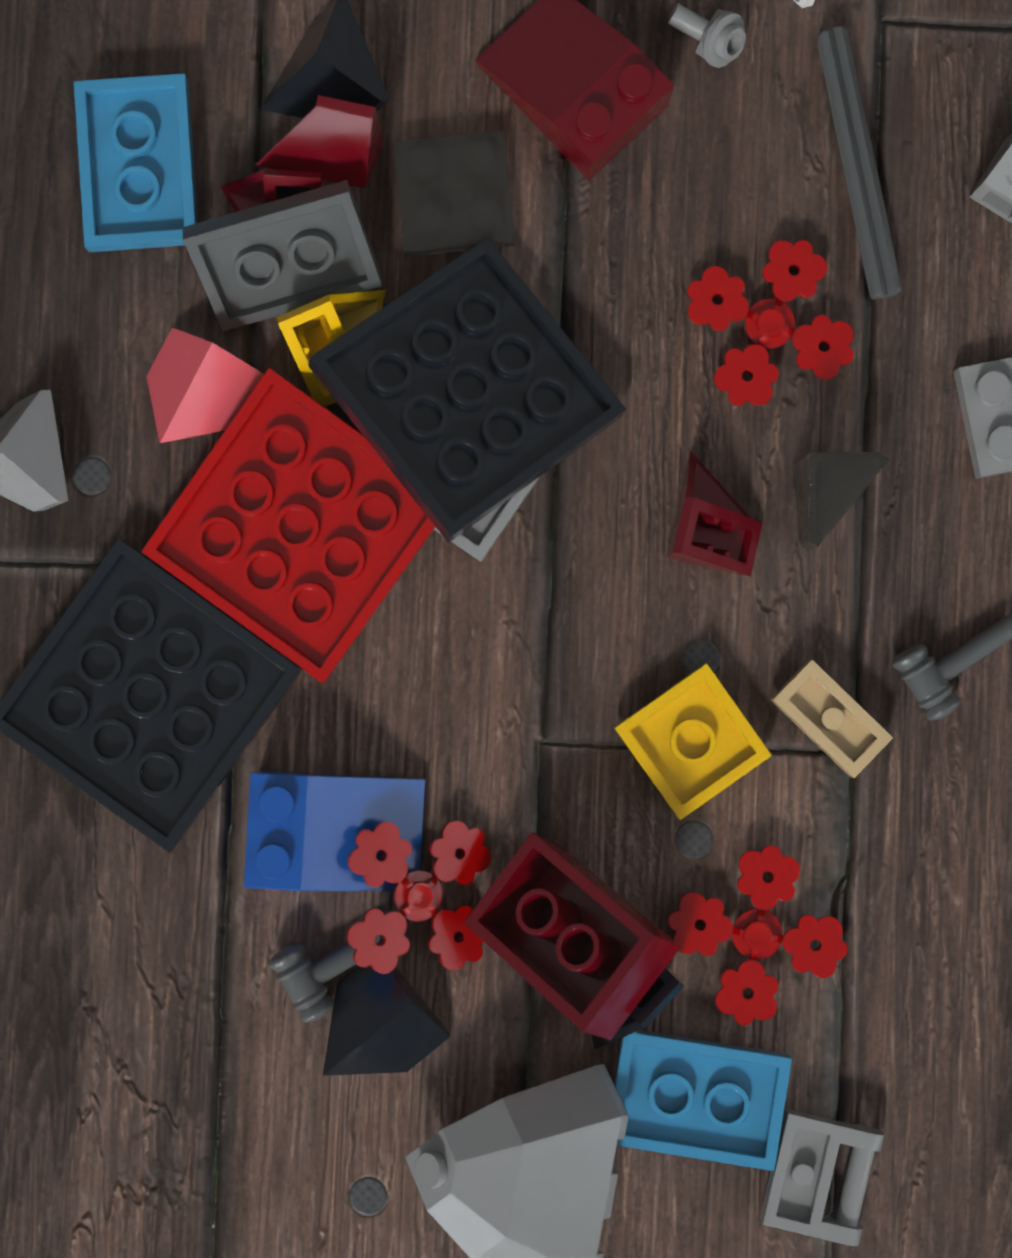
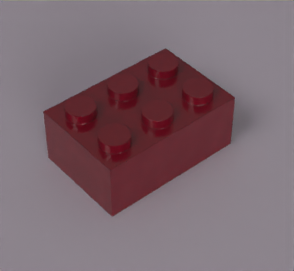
M531 832L464 921V924L582 1032L609 1040L613 1038L681 948L562 846L534 832Z

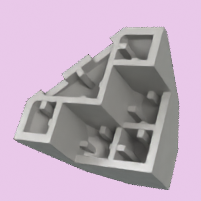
M595 1065L501 1098L441 1129L405 1158L427 1211L469 1258H603L604 1253L598 1251L603 1219L611 1217L618 1173L613 1172L612 1169L617 1141L625 1139L629 1115L605 1065Z

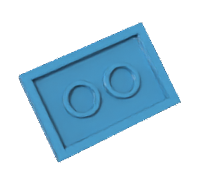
M186 74L73 81L84 247L88 252L185 246L183 242V227L198 223L189 80Z
M644 1030L621 1038L614 1086L629 1117L625 1139H619L617 1146L775 1171L792 1063L791 1056L785 1053Z

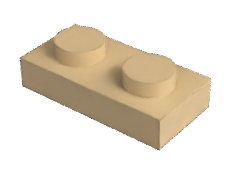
M809 659L770 699L851 778H855L893 739L875 719L812 659Z

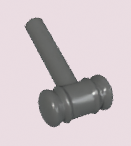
M1012 612L937 662H935L933 656H928L927 646L922 643L907 647L894 658L892 666L901 672L900 679L905 681L918 701V706L925 709V716L928 720L942 719L959 706L961 698L952 692L953 685L948 683L949 680L1012 639Z
M380 935L375 937V944L379 942ZM348 943L313 964L311 963L312 958L305 956V948L302 944L289 945L278 951L271 958L269 966L274 971H277L276 979L281 981L282 986L293 1003V1008L300 1011L299 1017L302 1022L316 1021L329 1013L333 1008L334 998L327 994L328 986L324 985V983L356 965L353 960V953L356 949L352 948Z

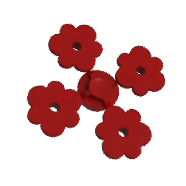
M781 240L775 242L769 249L768 258L770 263L764 266L762 276L768 283H773L772 292L777 300H761L749 310V303L742 295L745 290L744 281L739 277L729 278L728 273L718 266L709 267L704 271L701 281H693L688 286L687 294L692 301L688 306L687 313L689 319L694 324L706 325L709 323L713 330L721 332L727 329L730 321L737 322L746 317V332L754 344L746 347L743 352L737 348L728 350L724 356L725 364L720 366L714 374L715 386L720 391L729 392V402L734 406H742L747 401L755 406H762L769 402L773 394L771 384L778 379L779 370L775 365L768 363L769 354L765 348L780 347L788 342L791 337L793 346L799 351L796 357L797 365L803 370L812 368L814 375L821 380L834 378L838 374L840 366H846L854 359V351L849 347L853 341L854 332L852 327L846 322L836 321L832 323L826 315H818L812 320L811 325L799 326L794 331V315L783 302H790L798 295L803 298L812 297L817 291L816 282L823 279L827 273L825 259L820 255L812 254L813 247L806 240H800L794 246L788 241ZM789 268H794L797 271V275H791ZM718 297L721 300V304H714L712 298ZM819 344H824L827 347V351H821ZM748 373L751 376V380L745 381L742 378V374Z
M453 820L447 822L442 828L441 838L434 839L429 846L431 855L436 858L432 865L434 875L426 871L407 873L408 865L404 859L411 853V844L405 839H400V831L395 824L387 821L380 822L372 831L363 829L356 834L355 843L357 847L348 856L349 869L357 875H364L365 883L371 887H379L384 881L396 883L393 889V901L399 911H389L383 914L381 910L371 908L365 912L363 921L354 922L349 926L346 939L348 944L356 949L353 953V960L356 965L360 967L371 966L374 971L380 974L390 973L397 965L398 956L406 954L410 948V942L404 936L407 928L406 919L419 922L427 920L432 916L431 926L434 934L428 939V948L433 953L439 954L440 963L444 968L455 971L462 968L466 960L469 962L480 960L483 954L481 944L484 941L464 924V921L473 911L472 908L460 905L454 912L448 909L438 911L443 896L438 880L450 882L455 879L459 884L468 885L474 880L475 872H482L488 868L491 862V854L488 848L482 845L485 836L481 829L475 827L468 829L461 821ZM457 849L460 850V854L458 857L455 856V852ZM381 850V857L377 859L376 853ZM458 932V938L454 940V935ZM380 935L379 942L375 944V937Z
M775 845L765 846L761 853L756 850H748L740 856L738 866L743 875L737 880V888L741 893L750 895L752 904L758 909L743 913L736 920L734 926L731 920L723 915L724 905L720 899L712 897L705 900L697 892L684 894L679 901V910L673 911L668 917V924L675 931L673 941L681 947L678 950L679 952L692 954L699 950L701 954L710 956L716 952L718 948L717 942H724L732 935L736 949L743 956L749 958L743 961L737 970L729 968L722 972L720 980L723 987L715 995L717 1008L725 1014H733L735 1021L743 1026L752 1023L754 1017L758 1020H768L777 1011V1002L772 995L778 991V981L771 975H765L764 967L756 960L765 959L773 955L778 950L781 942L785 951L793 955L791 964L797 972L804 973L810 970L818 978L830 977L836 970V960L844 958L848 952L847 944L840 939L843 932L842 925L832 916H823L817 920L813 915H802L797 923L798 928H791L782 935V928L777 918L768 911H765L772 909L777 904L778 899L789 901L794 897L795 888L791 883L795 882L800 875L799 863L790 856H782L781 850ZM765 872L771 873V878L768 881H763L762 876ZM701 919L704 921L702 928H695L697 920ZM813 940H818V947L815 949H811V942ZM745 988H751L749 996H743L742 992Z

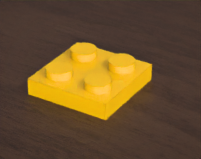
M707 663L697 668L614 727L678 820H682L772 756Z

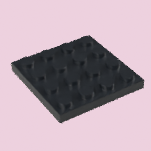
M488 238L309 357L308 363L309 368L448 543L615 423L627 410Z
M118 539L0 701V732L166 852L170 853L176 848L303 669L122 539Z

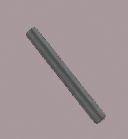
M846 27L829 28L820 32L817 44L867 286L872 299H886L897 295L901 291L902 286L849 31Z

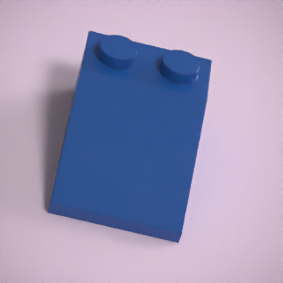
M257 770L251 772L243 888L288 891H393L396 883H389L387 881H384L381 886L376 888L368 886L365 883L364 875H357L349 869L348 856L357 847L355 837L360 830L368 829L372 831L378 823L387 821L398 827L400 839H405L411 844V853L404 859L408 865L407 873L420 871L426 779L277 770ZM381 850L376 853L377 859L381 857Z

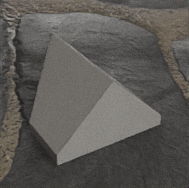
M40 390L18 401L0 419V495L33 512L45 511L68 501L51 390Z

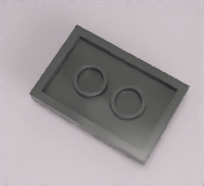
M348 180L183 227V242L222 331L283 315L327 295L364 292L382 287L381 274Z

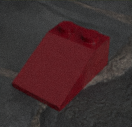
M538 0L475 59L476 64L588 181L669 106L674 84L633 42L577 0Z

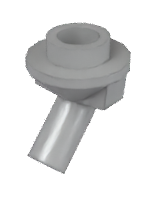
M677 3L667 21V24L700 41L695 53L713 67L721 68L726 66L740 55L745 45L744 20L739 14L731 11L717 9L712 19L708 20Z

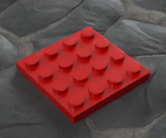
M268 368L141 553L323 684L329 679L436 527L361 432L278 372Z

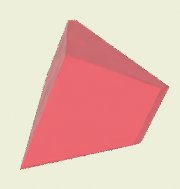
M171 328L146 376L159 443L225 431L264 374L213 342Z

